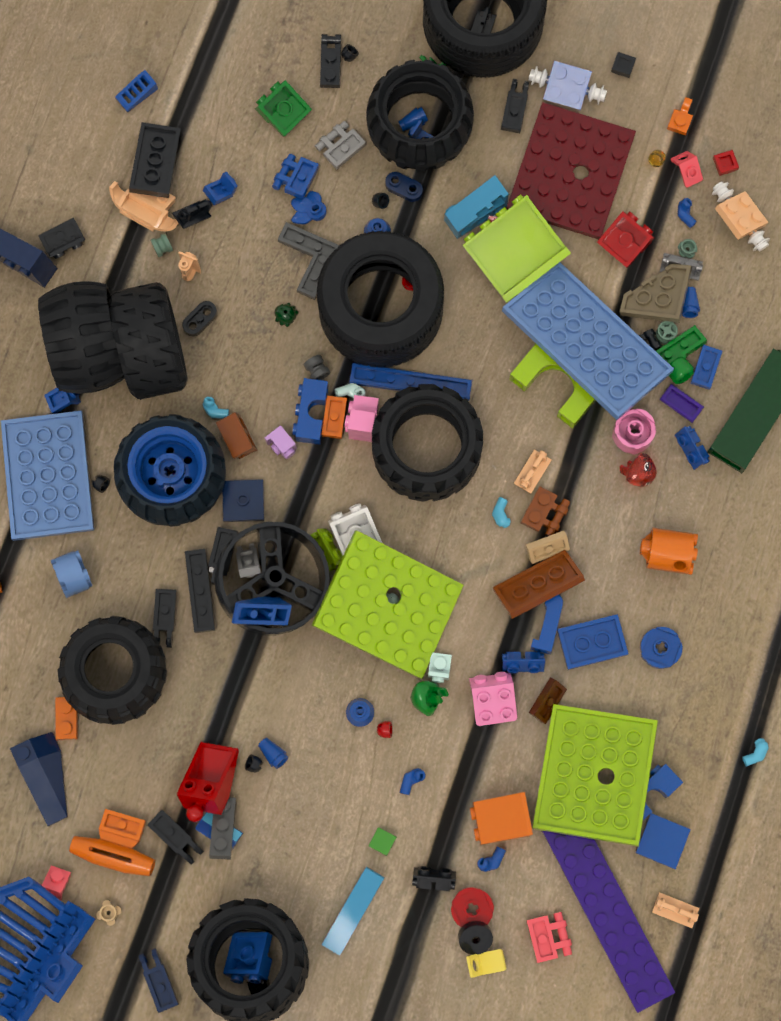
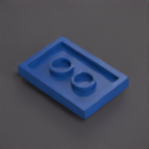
M618 614L557 629L567 670L629 654Z

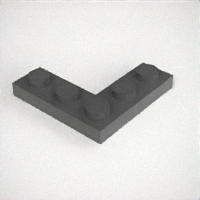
M286 222L278 237V242L312 257L297 288V293L315 300L321 269L327 258L339 245Z

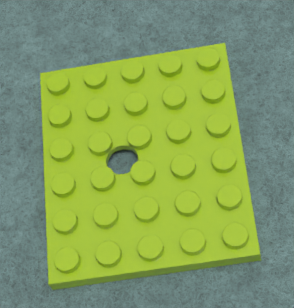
M354 531L311 626L422 679L430 663V657L437 647L464 585L359 531ZM392 587L397 588L401 594L400 600L395 604L390 603L386 596L388 589Z
M553 704L532 828L639 847L658 720ZM603 769L613 771L615 775L613 782L607 785L602 784L598 780L599 772Z

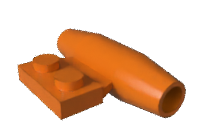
M105 809L99 826L100 839L74 836L69 849L70 853L92 864L126 874L151 876L156 862L155 859L133 849L140 842L147 821Z

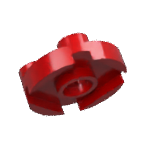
M473 887L465 888L458 892L451 906L452 917L460 927L471 921H481L488 925L494 911V905L490 896L481 889ZM469 903H472L473 906H478L474 916L466 911L469 908Z

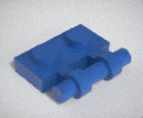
M289 154L287 159L283 160L280 172L276 173L272 187L275 190H279L281 185H286L284 188L285 193L303 200L319 169V164L303 157L296 163L294 162L296 157L293 154ZM292 170L293 173L291 177H288V172Z

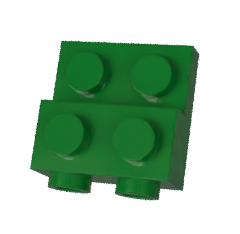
M286 80L281 84L277 81L270 88L272 92L267 97L263 95L256 101L258 106L255 108L267 123H271L283 137L312 110Z

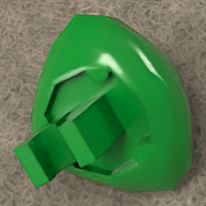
M422 681L414 686L410 698L413 706L419 712L426 716H432L438 704L443 702L441 697H448L449 693L446 688H440L439 684L435 682Z

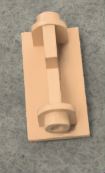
M179 251L181 260L178 266L181 270L182 278L185 281H191L196 272L201 274L198 259L190 252L183 253Z
M534 449L514 484L531 494L552 459L548 458L547 453L540 450L538 452Z
M659 892L652 913L693 928L694 922L697 921L699 916V908Z

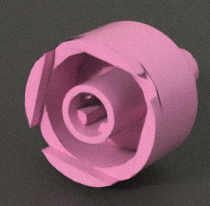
M628 410L622 417L616 420L613 428L612 438L617 447L626 453L634 455L646 450L656 434L654 419L645 410ZM637 429V433L633 434L631 430Z

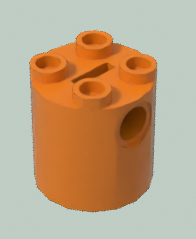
M652 527L651 532L644 539L642 538L640 555H643L646 559V568L692 575L694 568L692 560L696 561L698 549L694 548V546L697 545L698 534Z

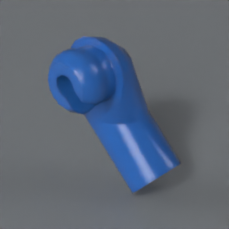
M684 198L678 204L677 215L691 229L697 221L690 215L692 201L689 198Z
M417 768L405 773L400 793L410 795L412 785L425 779V772Z
M496 847L493 856L478 860V868L484 872L499 868L506 850Z

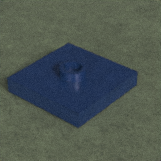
M263 479L225 481L222 490L223 522L264 521Z

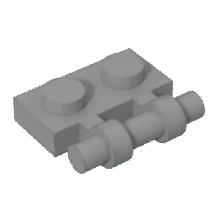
M343 121L340 125L336 124L332 128L333 130L328 135H323L315 145L319 152L323 148L328 149L323 155L336 170L366 146V142L354 129L348 133L345 132L349 127L346 121ZM336 137L341 138L335 144L332 143Z

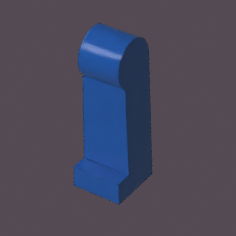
M560 595L545 601L546 614L540 639H533L530 650L551 655L563 606V600Z

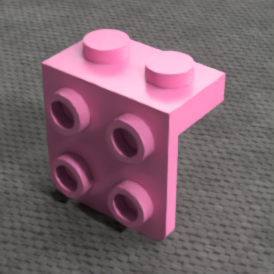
M497 672L495 675H477L474 678H469L475 721L478 726L511 722L517 719L514 683L511 673Z

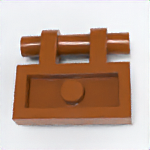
M539 486L521 524L537 532L540 531L543 525L548 528L545 535L547 537L553 535L555 532H558L563 516H566L569 510L567 508L570 501L563 498L561 504L558 505L554 503L558 495ZM550 510L556 512L552 521L546 519Z

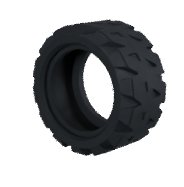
M154 282L114 291L109 299V312L120 363L130 393L135 398L142 400L182 391L186 386L188 377L167 289L160 282Z
M419 384L418 387H407L397 392L395 397L389 398L381 407L379 415L374 420L372 455L375 467L380 477L388 483L392 490L400 495L408 496V499L422 502L433 499L432 501L446 499L454 492L458 493L469 483L480 463L483 448V429L480 418L477 417L474 407L466 398L462 399L458 392L445 386L440 388L435 384ZM419 415H435L445 419L455 428L460 437L461 450L457 458L446 468L435 472H420L411 469L399 459L393 447L394 436L403 423Z
M244 898V901L232 900L219 906L220 909L210 911L200 921V927L192 934L188 945L189 953L186 958L187 972L191 979V985L198 997L215 1014L223 1017L225 1020L269 1021L271 1018L276 1019L290 1009L292 1003L298 1000L304 990L305 980L308 978L309 972L308 950L304 938L293 920L282 909L272 903L268 904L260 899ZM260 929L267 931L279 940L282 948V965L275 980L266 989L253 995H235L222 989L216 977L215 963L223 943L233 934L242 930Z

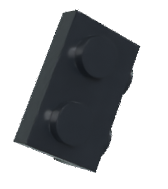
M74 217L38 235L49 257L54 256L55 259L65 255V250L71 247L73 250L83 245L82 241L86 240Z

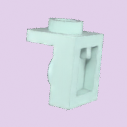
M432 653L428 678H432V682L444 683V680H449L452 655Z

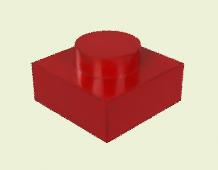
M733 150L713 156L719 176L739 169Z

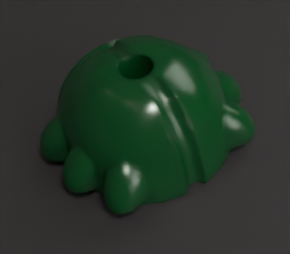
M290 303L278 305L274 312L276 316L275 321L280 322L281 326L289 327L296 319L299 311L295 310L296 307L291 306Z

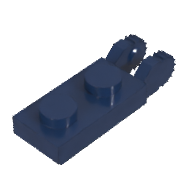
M155 948L151 951L157 967L150 969L144 954L139 955V959L156 1009L160 1013L179 1005L166 968L162 964L159 953Z

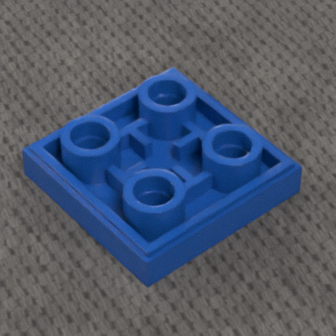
M651 813L635 853L676 869L691 829Z

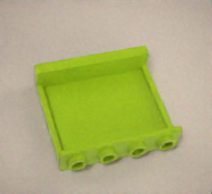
M519 195L512 201L513 206L508 210L504 207L495 214L497 216L495 220L491 222L488 219L479 226L481 231L476 235L472 232L463 239L465 241L463 244L464 248L506 303L571 254L531 202L528 195L524 197Z

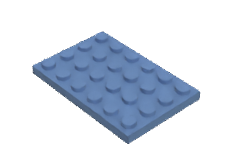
M82 410L1 420L11 539L15 541L94 531Z

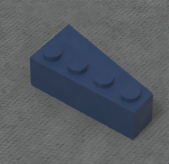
M0 229V261L8 268L14 269L45 288L58 268L42 250Z

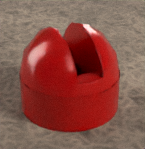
M384 721L378 724L377 733L380 737L392 738L391 721Z

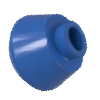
M375 218L367 222L364 227V233L372 231L389 232L391 228L385 220Z
M354 699L346 708V717L354 726H366L373 720L374 707L366 699Z

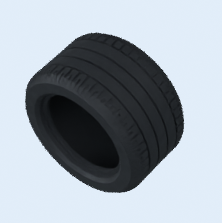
M423 0V28L428 45L441 62L460 74L476 78H490L509 73L526 62L540 42L547 0H503L513 13L514 23L504 30L488 34L470 31L455 21L453 13L462 0Z
M365 232L339 245L325 261L317 282L319 318L326 337L343 356L365 366L393 367V365L397 366L414 359L431 344L438 333L442 321L444 284L436 261L421 244L408 238V236L400 235V233ZM374 271H388L402 276L413 286V298L408 309L400 317L388 322H372L361 317L352 308L348 299V287L364 274Z

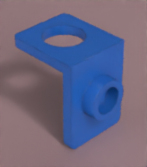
M422 120L413 125L408 133L409 138L420 140L434 136L422 130Z

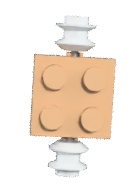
M719 182L713 187L712 195H718L717 202L722 203L718 204L715 210L738 240L750 235L748 244L753 243L755 245L753 251L758 250L760 252L769 245L768 241L770 238L763 237L765 231L757 230L767 225V219L746 191L731 197L734 190H728L727 186L729 183Z

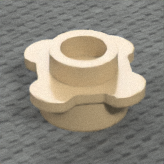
M105 900L100 911L96 913V917L99 920L106 921L107 925L112 926L115 924L117 915L121 914L122 910L121 907L112 905L111 901Z

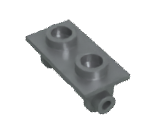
M664 253L660 272L664 271L665 267L670 264L690 265L692 267L690 279L699 281L703 262Z

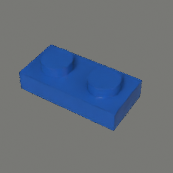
M706 345L702 346L690 384L710 390L723 352L722 350Z

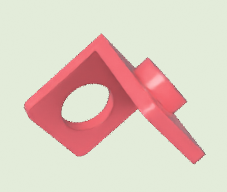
M685 151L671 158V162L679 166L685 187L688 188L703 180L697 156L689 151Z

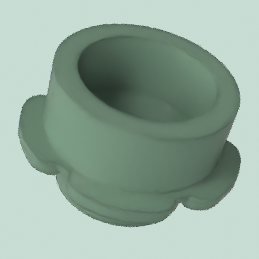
M691 239L680 242L678 245L679 254L682 257L693 258L697 252L696 243Z

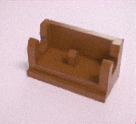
M234 412L216 422L234 459H241L258 451L241 415Z

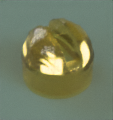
M661 150L653 151L648 157L649 163L653 167H660L665 162V153Z

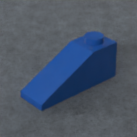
M257 597L238 601L235 603L232 623L288 625L292 605L279 597Z

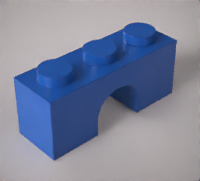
M304 378L303 384H299L298 396H301L300 404H296L295 410L298 422L294 423L292 435H296V442L321 445L323 420L313 419L310 417L309 411L315 405H326L329 388L328 381Z
M658 764L650 771L652 776L649 778L647 793L650 790H656L667 798L683 782L667 764H664L662 767ZM645 804L643 820L653 812L647 804Z

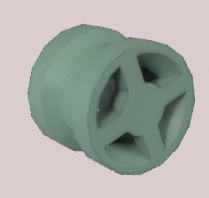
M165 233L161 234L160 238L150 240L158 257L163 256L165 252L170 253L173 251Z
M669 321L661 322L656 331L657 340L662 344H667L675 339L678 332L676 324Z

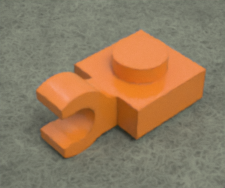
M685 97L681 110L674 109L667 128L668 130L686 136L693 115L688 114L692 99Z

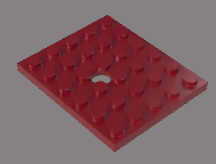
M542 102L506 209L508 210L513 206L512 201L519 195L523 197L528 195L531 202L548 224L599 240L603 234L636 131ZM578 166H583L588 170V177H585L583 180L577 179L573 170Z

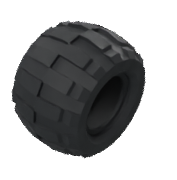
M119 616L91 620L88 622L89 624L81 629L78 628L70 636L71 639L66 646H63L59 657L60 666L57 672L58 682L63 691L62 694L68 704L79 714L100 724H125V722L132 719H138L146 714V711L153 704H156L161 696L163 685L166 683V657L163 648L156 637L137 621ZM105 643L121 645L129 652L133 661V672L129 681L123 687L114 691L96 689L89 683L85 675L87 658L97 647Z

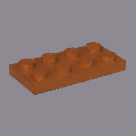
M563 550L494 586L493 590L513 619L585 581V578L566 550Z

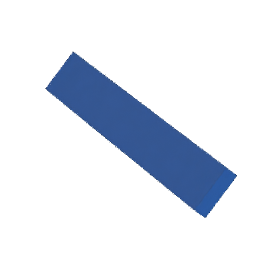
M352 363L350 383L394 391H401L410 386L418 387L419 384H435L440 388L445 386L458 392L462 399L466 398L468 401L472 386V380L384 367L379 368L377 366L370 367V365L365 366Z

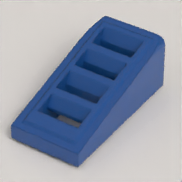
M144 70L120 91L115 98L129 112L157 91L158 87L152 77ZM146 81L148 83V86L146 87L143 84V82ZM138 86L143 90L141 93L137 89ZM131 91L137 95L135 98L131 95ZM127 96L131 102L128 104L123 97Z

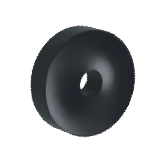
M471 921L459 930L458 941L464 952L478 955L491 947L493 935L486 923Z

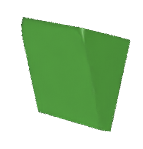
M378 827L369 847L387 856L397 837Z

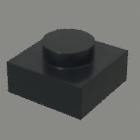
M618 52L611 72L630 78L636 58Z

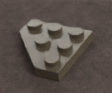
M670 264L658 275H653L643 281L641 286L635 290L626 292L623 295L620 315L680 323L692 267L690 265Z

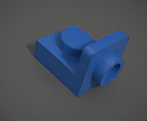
M58 388L44 395L51 413H58L71 404L78 405L81 403L78 393H67L59 391Z

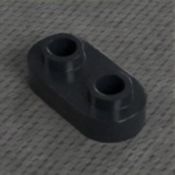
M210 301L201 302L183 320L184 332L192 337L198 336L216 318V306ZM207 310L211 311L208 316L204 315V312ZM192 324L197 325L194 330L190 329V326Z

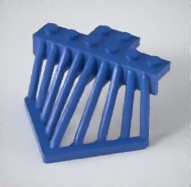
M26 877L0 887V904L39 930L44 936L41 939L0 910V921L36 946V949L33 950L0 928V938L28 958V961L25 962L0 946V957L20 970V973L16 974L0 965V975L13 982L11 986L0 982V992L5 994L3 998H0V1015L8 1021H28L45 994L53 1001L59 1003L83 967L71 955L95 921V918L84 909L70 901H67L66 904L31 877ZM34 890L57 908L59 915L54 914L24 891ZM15 895L48 919L52 924L51 927H48L8 897Z

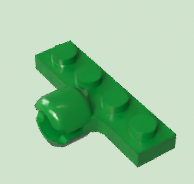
M695 325L656 351L674 368L669 377L675 384L686 382L694 374V367L686 357L707 343V339Z

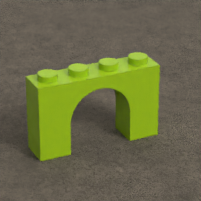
M535 344L510 374L509 380L525 392L534 380L547 370H559L565 373L572 381L573 394L558 411L557 417L573 429L596 400Z

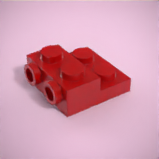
M622 211L597 241L599 245L626 268L633 263L638 255L655 238L652 236L654 231L645 224L643 227L637 223L638 218L630 211L628 214Z

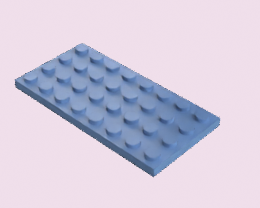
M560 262L502 308V312L616 420L622 417L674 370L667 361Z

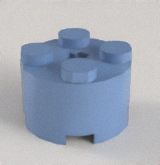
M78 550L50 560L66 598L92 587L90 577Z

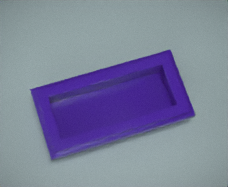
M670 384L659 399L691 423L694 422L704 406L673 384Z

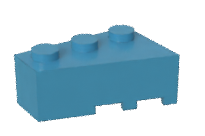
M494 175L458 204L450 206L445 211L444 221L458 239L487 221L489 216H495L501 209L507 208L509 194L496 175Z

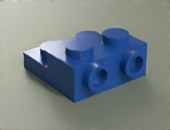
M237 932L233 934L223 974L231 978V982L243 984L244 980H248L253 984H260L261 980H268L272 963L268 953L273 935L268 932Z

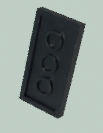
M141 122L129 192L169 198L181 128Z

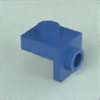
M224 172L219 180L204 186L203 192L212 204L216 205L232 198L238 186L228 172Z

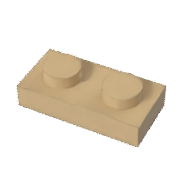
M565 531L526 544L529 560L532 564L550 558L563 550H570Z

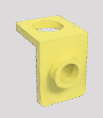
M502 949L466 957L471 978L507 969ZM473 960L476 963V971L473 968Z

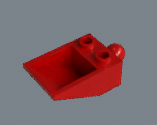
M200 742L177 792L183 808L187 809L186 815L190 821H200L203 817V812L222 815L230 796L239 754L238 748Z

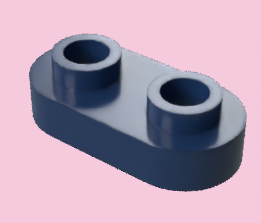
M391 172L385 179L386 189L403 199L415 202L422 197V185L414 179L399 172ZM397 179L399 182L392 183V180ZM411 187L416 188V191L411 192L409 189Z

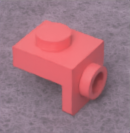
M51 865L42 886L62 901V894L71 877V872Z

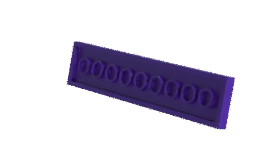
M542 831L636 1012L639 1013L674 994L675 991L595 839Z

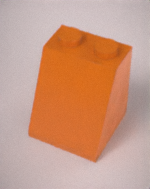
M525 792L473 802V807L470 808L471 819L476 820L477 828L473 829L475 841H480V845L533 835Z

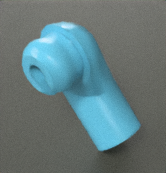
M212 397L204 398L203 409L209 417L223 419L229 416V410L219 409Z
M499 497L492 516L498 526L507 528L511 523L510 518H507L504 512L508 501Z
M763 738L755 741L756 748L754 753L742 757L745 766L764 760L769 745Z

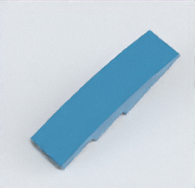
M368 867L365 868L322 943L324 947L339 956L341 955L385 877Z

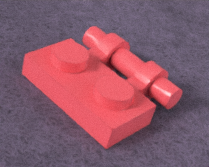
M562 912L553 914L554 923H549L548 915L526 920L537 963L558 958L556 949L562 948L564 956L572 955L570 947L572 942L571 939H568L566 920H563ZM557 929L560 941L554 943L551 930Z

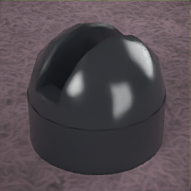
M347 44L341 52L342 58L347 62L355 60L359 55L357 49L350 44Z
M380 192L374 194L372 197L373 206L385 209L389 204V196L386 193Z
M103 475L95 476L96 481L92 480L93 488L103 493L108 488L110 479Z
M249 755L245 763V770L253 773L259 772L262 769L259 767V765L263 764L262 760L258 756Z

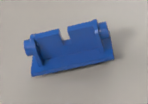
M685 426L675 434L677 442L683 449L693 470L697 469L700 465L710 462V456L704 446H696L701 440L694 428Z
M540 651L525 652V658H521V652H506V654H502V672H544V653H540Z

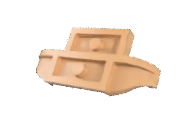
M116 181L109 187L111 198L120 210V213L152 232L154 230L171 231L179 225L176 219L168 217V210L175 203V196L169 194V198L131 193L129 189L124 192Z

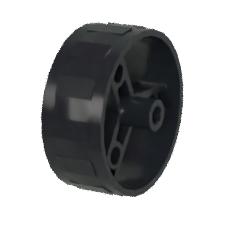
M284 522L258 523L239 532L221 552L216 564L214 578L215 591L219 603L231 620L235 603L243 601L241 598L242 591H248L251 599L264 597L273 592L309 610L299 622L284 628H265L255 624H237L249 632L270 636L292 632L304 626L312 619L320 608L330 580L328 563L317 541L304 530ZM257 532L261 573L229 595H226L223 583V570L228 553L241 538ZM280 532L296 538L309 550L318 569V589L285 573L282 564ZM266 543H272L274 545L275 549L273 553H269L265 550ZM274 557L276 566L266 569V558ZM269 575L273 577L274 582L270 580ZM285 580L292 584L289 592L278 588ZM257 581L259 587L264 590L260 594H256L252 588V585ZM296 588L303 589V598H298L295 595Z

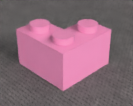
M354 395V401L349 402L348 413L350 415H346L345 432H348L349 439L372 442V429L374 420L377 417L379 398Z

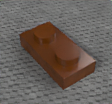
M550 677L529 713L546 725L552 715L553 704H559L567 689L557 680Z

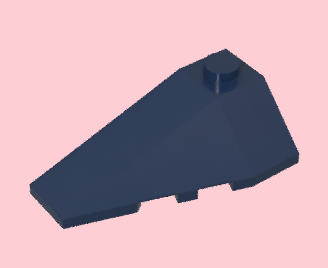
M53 732L28 739L11 747L10 750L47 826L67 818L64 774L61 760L62 753Z

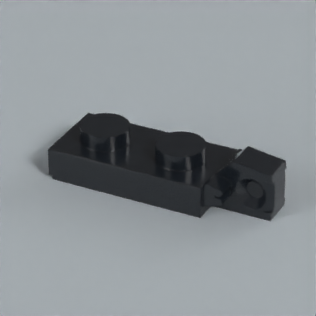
M221 527L217 528L208 565V572L213 573L211 578L212 585H215L216 564L220 554L229 541L238 534V531ZM236 543L229 551L224 563L223 576H227Z

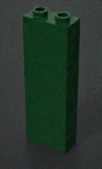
M773 348L708 450L709 454L741 474L745 471L781 414V350Z

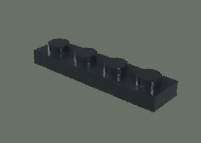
M206 549L185 551L194 633L216 631Z

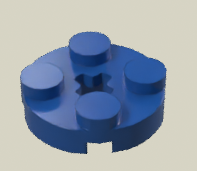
M667 627L651 629L643 636L640 643L642 659L648 665L657 669L671 667L680 659L683 650L677 633ZM661 642L664 643L667 651L659 653L656 645H660Z

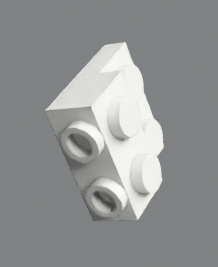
M361 503L355 504L345 514L337 512L330 516L331 520L328 523L342 555H344L354 531H359L382 543L366 505L361 506Z

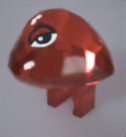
M641 453L633 462L629 460L627 462L628 467L620 466V473L626 476V481L637 487L650 485L657 476L654 462L645 453Z

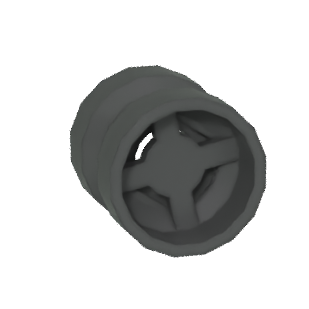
M321 355L313 356L303 364L305 369L311 373V379L323 380L331 373L329 368L323 364L324 360Z

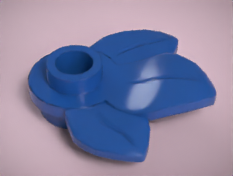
M310 191L303 200L297 197L291 200L292 207L297 211L291 219L293 223L307 224L311 220L320 221L326 216V206L322 203V197L317 192Z

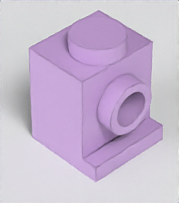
M281 425L265 437L267 445L272 443L270 447L277 456L281 454L283 458L289 459L295 454L297 449L296 443Z

